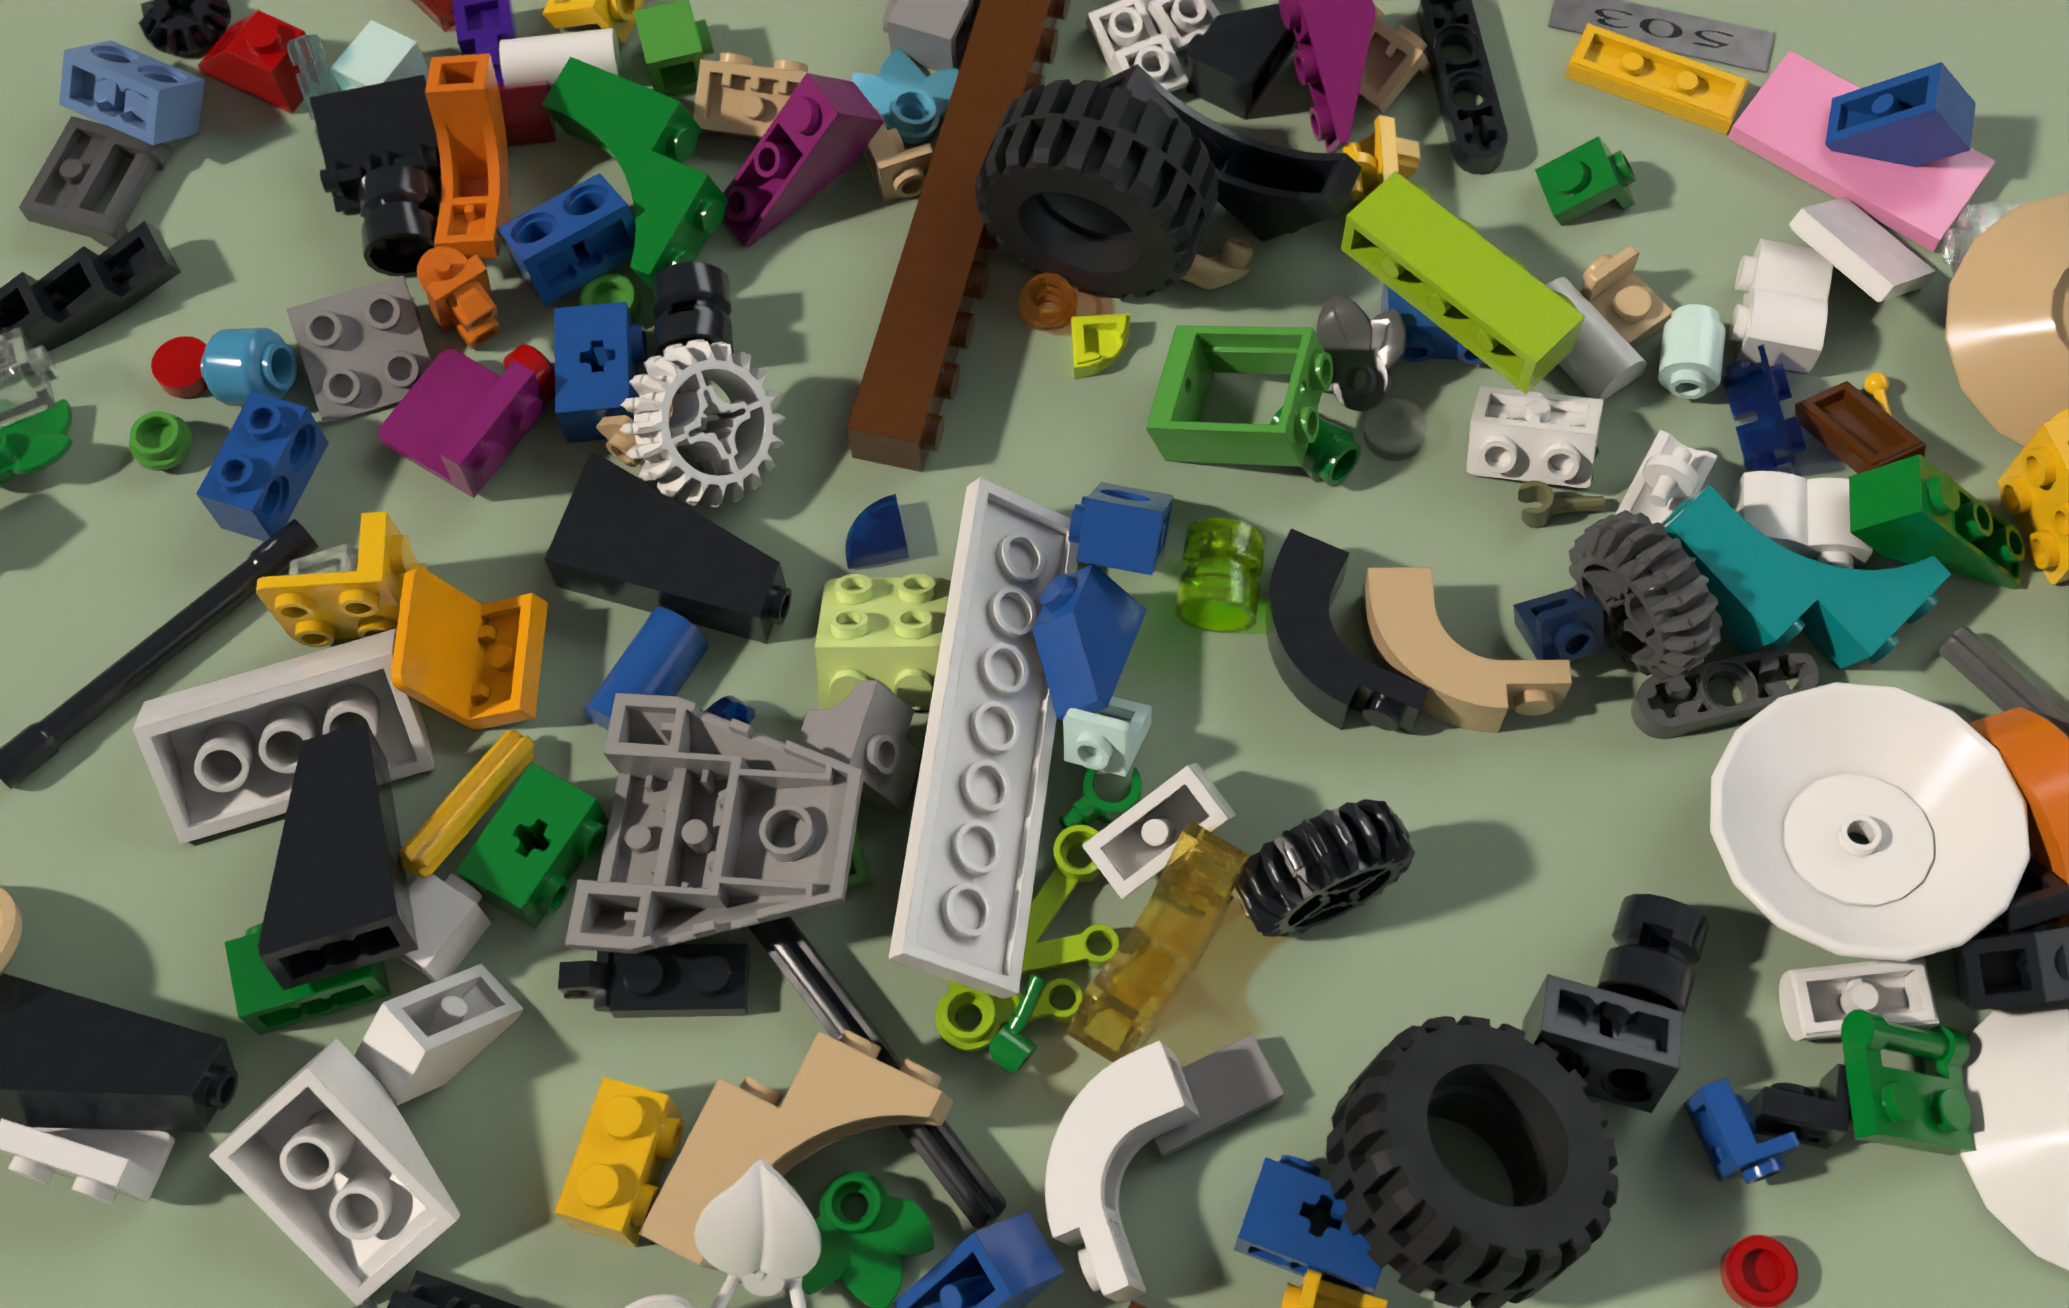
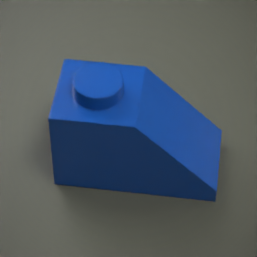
M1940 62L1833 97L1825 145L1835 152L1916 167L1970 151L1976 103L1946 66Z
M1091 564L1070 575L1060 574L1047 585L1040 597V603L1043 605L1032 629L1055 713L1062 722L1069 708L1091 713L1108 708L1147 611L1100 568Z
M1029 1211L973 1232L895 1300L893 1305L895 1308H1023L1061 1277L1065 1271Z

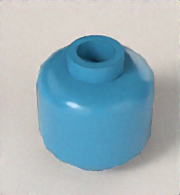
M269 328L223 329L209 340L201 358L200 370L208 389L218 401L228 406H244L251 391L278 399L284 398L296 379L297 360L290 346L286 344L278 333Z

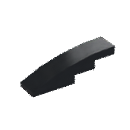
M143 221L100 255L83 246L40 280H36L28 274L21 272L1 287L0 373L27 363L84 335L132 307L181 273L160 231L146 221Z

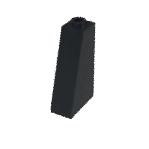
M590 453L544 559L557 587L652 612L655 607H664L683 616L692 624L765 644L768 642L774 623L781 625L785 621L792 597L791 589L786 587L779 561L672 497L663 495L657 488L605 457Z
M367 722L347 728L335 729L327 734L301 742L258 942L260 958L283 991L419 950L406 871L400 865L401 857L399 851L402 847L388 763Z
M5 973L0 977V1121L5 1119L27 1127L204 1132L217 1110H223L231 1102L238 1084V1073L235 1070L226 1039Z

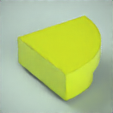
M1130 314L1071 316L1074 379L1097 374L1111 366L1121 356L1130 335Z

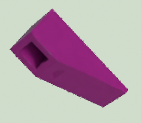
M1279 0L1282 21L1287 29L1293 28L1299 48L1294 54L1298 79L1303 86L1309 85L1314 107H1311L1309 112L1313 134L1318 142L1324 141L1327 153H1337L1349 141L1376 14L1373 0Z
M806 73L723 194L728 201L723 219L743 246L750 247L853 166L885 122L853 81Z

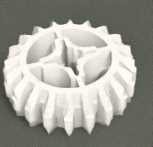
M697 339L689 341L685 346L681 343L667 346L663 350L664 357L661 355L653 356L644 362L648 375H635L629 381L639 394V397L626 398L620 404L628 412L634 414V422L624 424L620 431L626 435H635L637 443L625 455L630 457V459L644 458L645 464L638 477L644 481L658 479L657 489L668 497L676 495L677 501L685 506H695L699 502V505H702L703 508L719 507L722 501L725 503L738 502L744 498V490H756L759 486L763 485L759 472H769L777 466L767 452L768 450L779 449L780 446L785 444L778 436L773 435V426L781 424L786 418L781 414L772 413L770 406L781 393L775 390L764 391L762 385L769 372L762 368L749 370L751 355L745 352L732 354L731 344L716 342L709 345L708 341ZM703 376L716 383L728 396L730 402L725 403L715 393L712 385L706 386ZM672 403L673 413L672 418L669 421V412ZM718 415L716 418L706 422V429L700 430L701 432L689 434L691 430L701 426V419L708 418L707 416ZM683 445L689 449L695 462L702 463L705 473L690 466L681 457L676 447Z

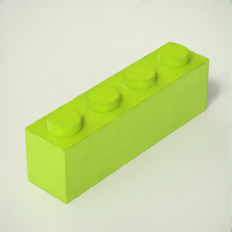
M1395 171L1347 214L1341 250L1525 395L1574 349L1585 319V315L1577 310L1574 303L1564 294L1553 292L1528 272L1520 260L1513 256L1505 255L1485 240L1477 228L1470 222L1458 219L1438 204L1431 193L1424 187L1412 184Z

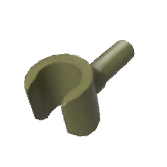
M1541 481L1526 482L1518 491L1519 501L1524 503L1538 501L1543 504V506L1538 508H1525L1522 510V521L1530 528L1545 526L1550 522L1553 514L1604 511L1605 509L1604 496H1554L1551 487Z

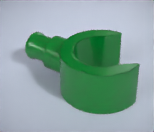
M1134 767L1132 773L1130 794L1124 800L1115 803L1103 801L1096 795L1094 791L1095 770L1088 768L1083 780V797L1071 805L1072 809L1058 819L1062 828L1066 829L1070 826L1084 824L1088 826L1096 819L1112 823L1140 802L1142 780L1136 767Z

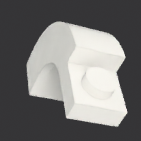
M1160 1040L1116 1060L1097 1074L1082 1089L1067 1109L1058 1126L1047 1162L1045 1203L1053 1238L1071 1247L1084 1242L1086 1248L1078 1252V1257L1089 1286L1094 1292L1101 1290L1104 1297L1121 1304L1147 1293L1120 1217L1119 1191L1124 1172L1134 1155L1146 1143L1163 1133L1200 1118L1177 1055Z

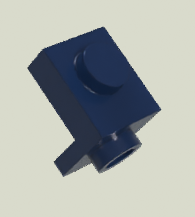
M1569 588L1513 605L1515 625L1537 660H1570L1572 662L1605 652L1603 606L1596 597L1582 600L1574 588Z

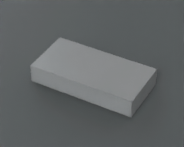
M1253 1034L1182 1068L1200 1118L1163 1133L1151 1141L1162 1160L1283 1100L1285 1093Z

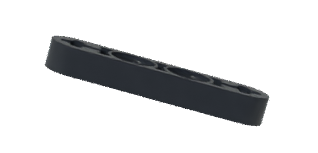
M1420 0L1417 12L1418 24L1422 39L1427 45L1425 51L1432 67L1430 71L1453 159L1463 171L1476 175L1491 173L1503 161L1508 143V133L1472 0ZM1435 4H1445L1446 9L1452 11L1450 24L1444 26L1445 16L1441 5ZM1451 44L1465 47L1471 56L1462 61H1453L1446 58L1442 54L1441 49ZM1461 90H1471L1479 94L1483 102L1474 107H1465L1459 105L1452 95ZM1480 125L1478 134L1483 147H1489V150H1479L1477 143H1471L1474 127Z

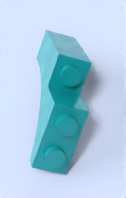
M1711 485L1683 501L1661 522L1666 529L1667 535L1672 539H1680L1682 549L1689 557L1696 558L1695 566L1701 575L1709 579V582L1706 584L1707 588L1718 600V606L1715 610L1721 616L1723 623L1721 628L1745 654L1758 650L1768 644H1771L1777 650L1803 631L1839 670L1862 660L1868 665H1872L1885 657L1898 644L1899 639L1894 633L1905 621L1908 624L1914 623L1937 604L1939 598L1934 594V591L1951 575L1934 555L1913 564L1879 570L1849 569L1809 559L1783 547L1753 527Z

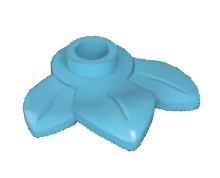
M895 49L882 63L878 76L868 73H853L851 81L857 85L875 109L878 108L885 121L887 130L897 128L902 142L921 143L930 139L936 133L939 119L945 117L959 70L956 68L943 69L926 77L904 51Z

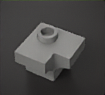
M877 680L857 681L850 695L833 708L823 710L808 709L796 744L861 769L864 773L861 801L870 803L883 811H905L922 759V752L905 740L914 710Z

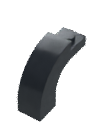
M1291 528L1274 565L1266 610L1268 646L1282 680L1306 708L1342 730L1351 709L1362 713L1363 718L1375 727L1387 731L1399 729L1411 734L1420 716L1429 688L1361 659L1342 643L1333 628L1329 609L1344 580L1350 553Z

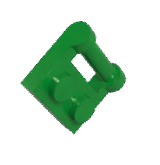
M1862 1009L1849 1012L1841 1026V1039L1855 1139L1951 1156L1974 1151L1970 1127L1971 1109L1966 1099L1961 1068L1967 1061L1970 1053V1044L1966 1035L1958 1029L1945 1026H1935L1930 1030L1891 1023L1887 1022L1882 1015L1876 1012ZM1883 1049L1923 1057L1925 1074L1882 1066L1880 1051Z

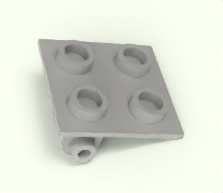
M404 275L286 309L324 425L400 403L432 364L418 321L421 319L414 297L410 296Z

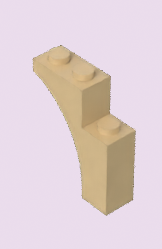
M845 1029L839 1041L818 1031L780 1108L777 1105L783 1094L748 1076H745L740 1088L721 1078L717 1080L638 1234L699 1266L718 1271L717 1268L712 1266L702 1256L696 1246L694 1233L697 1219L711 1200L737 1182L758 1159H764L784 1177L800 1162L817 1151L848 1136L892 1125L920 1124L942 1126L954 1101L937 1089L942 1077L907 1059L904 1060L900 1070H897L876 1059L881 1047Z

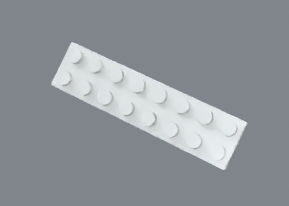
M979 477L966 487L888 959L1005 999L1019 994L1057 719L1032 629L1043 605L1040 603V597L1047 585L1060 574L1070 575L1077 571L1078 562L1076 561L1079 544L1068 541L1070 518Z

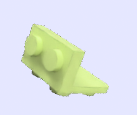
M920 573L909 574L901 578H869L861 574H849L840 578L830 579L825 583L815 642L820 710L837 706L850 695L857 681L869 680L879 681L913 710H930L949 596V581L947 579L931 577Z

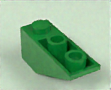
M1922 455L1912 456L1849 476L1850 533L1884 558L1913 564L1934 555L1951 574L2010 589L2021 587L2020 561L2025 557V546L2018 529L2013 525H2009L1990 510L1982 500L1976 499L1958 485L1949 474L1943 473Z

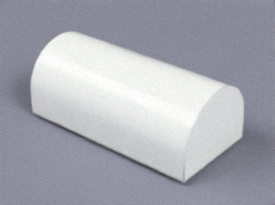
M615 28L500 40L499 52L504 85L548 80L552 88L570 57L621 77L620 49Z
M1566 277L1557 278L1546 285L1553 292H1560L1567 296L1574 303L1577 310L1585 315L1574 349L1558 365L1589 398L1604 399L1605 401L1643 375L1647 362Z
M1924 956L1905 962L1877 960L1788 970L1780 979L1779 1002L1783 1022L1789 1036L1796 1042L1841 1037V1026L1844 1018L1849 1012L1856 1009L1876 1012L1882 1015L1887 1022L1915 1028L1932 1027L1939 1024Z

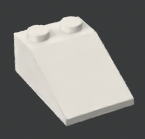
M337 1038L240 1123L209 1155L356 1306L371 1296L454 1224L461 1215L385 1087Z

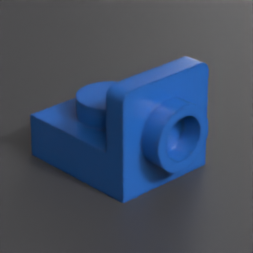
M1727 1078L1700 1087L1684 1103L1719 1182L1739 1174L1743 1175L1746 1184H1752L1772 1177L1787 1169L1782 1159L1800 1146L1795 1132L1757 1144L1754 1137L1756 1123L1753 1113L1741 1095H1734Z

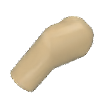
M1230 237L1222 244L1221 252L1209 257L1196 254L1187 275L1180 279L1208 290H1214L1243 279L1253 265L1250 261L1253 255V247L1243 238Z

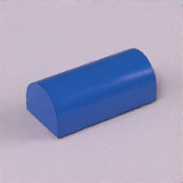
M655 607L584 708L587 719L608 730L616 693L676 696L709 648L705 635L694 624L676 612L664 607Z

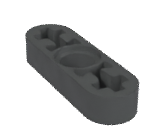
M1783 646L1777 650L1770 648L1700 664L1688 673L1683 671L1674 678L1670 676L1660 680L1655 676H1651L1642 683L1631 705L1632 719L1644 734L1657 739H1669L1747 721L1779 697L1815 688L1819 681V669L1815 660L1806 651L1794 646ZM1779 667L1782 668L1786 676L1796 675L1799 679L1793 689L1789 688L1786 681L1767 683L1758 695V684L1771 680ZM1719 678L1733 682L1741 692V703L1735 706L1718 704L1709 695L1708 682ZM1692 687V701L1679 704L1670 718L1666 717L1662 709L1652 710L1650 708L1656 695H1660L1665 704H1672L1684 701Z

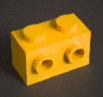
M607 1077L602 1078L554 1211L570 1228L637 1247L640 1238L638 1233L661 1191L660 1187L657 1186L666 1160L671 1161L674 1158L683 1134L684 1121L681 1119L682 1113L669 1095Z

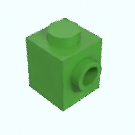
M689 0L660 3L652 7L633 11L653 90L666 96H674L697 90L700 59H704V55L714 53L706 19L694 21Z

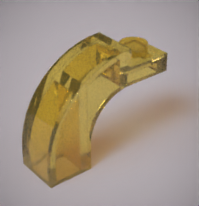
M1191 821L1181 832L1162 875L1134 927L1110 961L1090 981L1066 1034L1112 1063L1143 1048L1169 1011L1210 944L1234 899L1232 892L1251 855Z

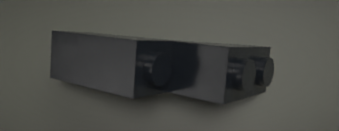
M1138 64L1101 82V87L1114 90L1116 86L1131 90L1133 91V97L1144 102L1151 99L1164 107L1166 115L1172 119L1179 117L1190 127L1191 137L1193 139L1200 138L1208 150L1210 161H1213L1219 182L1217 185L1219 193L1217 202L1262 242L1287 233L1293 234L1301 228L1324 220H1333L1339 217L1352 201L1353 194L1351 191L1362 167L1347 153H1315L1287 149L1242 135L1205 117L1186 105L1154 80Z

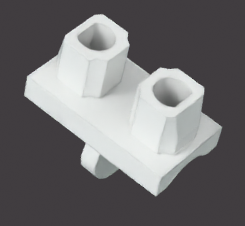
M1660 429L1615 515L1624 510L1633 514L1641 512L1649 517L1652 524L1656 522L1661 523L1683 501L1701 490L1717 455L1709 451L1687 447L1678 442L1671 434Z

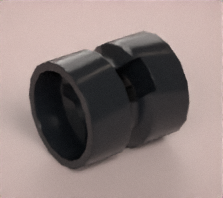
M389 165L376 168L368 172L360 180L358 188L360 216L364 218L361 230L363 257L367 265L378 273L396 277L403 275L404 277L417 275V265L420 258L428 250L435 248L434 240L439 213L435 182L424 170L408 165Z
M694 261L676 263L659 271L652 282L653 311L657 319L654 325L655 355L664 357L663 350L667 346L679 343L685 346L689 341L704 339L708 341L709 345L716 342L731 344L733 354V327L729 318L732 312L728 275L716 266Z
M1633 894L1624 897L1612 933L1615 943L1619 946L1610 948L1607 952L1597 988L1683 1012L1684 1015L1695 980L1693 971L1688 966L1697 964L1701 958L1709 929L1707 918L1698 910L1667 897L1651 894Z

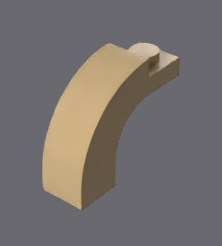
M1432 567L1367 569L1361 593L1364 633L1368 647L1378 667L1429 688L1421 710L1422 712L1459 728L1498 733L1508 709H1515V712L1520 715L1537 716L1549 713L1553 709L1561 708L1572 685L1570 660H1494L1473 654L1458 645L1447 634L1439 621L1434 602Z

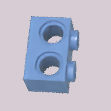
M111 40L64 50L59 105L151 145H157L199 134L205 80Z

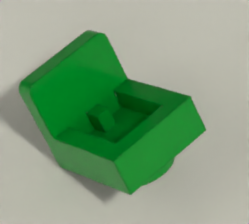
M1599 136L1535 169L1552 215L1561 226L1614 198L1624 210L1635 205L1628 185L1636 182V177L1628 159L1622 150L1612 154Z

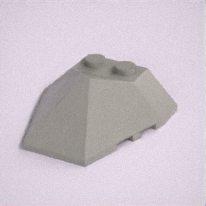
M615 694L603 754L619 774L597 881L579 879L577 881L565 945L569 949L635 954L845 903L864 773L861 769L789 740L784 743L754 731L749 724L734 718L729 721L704 711L696 703L678 696Z

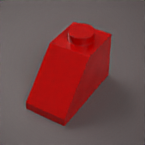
M260 10L232 24L198 64L202 73L290 114L294 113L324 75L305 31Z

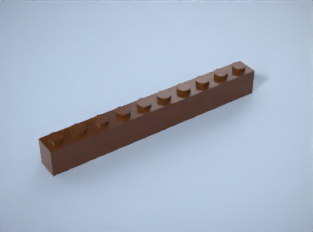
M981 0L847 425L852 458L923 472L928 451L937 452L939 450L945 425V418L940 415L944 399L953 400L956 394L960 375V365L955 364L959 348L968 349L972 340L975 315L970 313L974 298L982 300L987 289L989 264L984 263L988 250L997 251L999 248L996 233H989L983 223L981 212L978 210L975 196L976 178L1007 107L1013 100L1020 97L1022 93L1040 84L1045 86V75H1041L1044 63L1052 65L1055 59L1059 36L1058 30H1054L1057 19L1066 20L1071 0Z

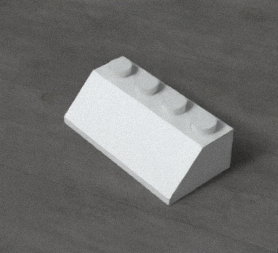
M396 628L145 701L134 724L133 732L180 844L286 813L301 742L327 734L335 729L347 728L367 722L387 759L391 782L434 769L435 762L421 702L396 689L391 681Z

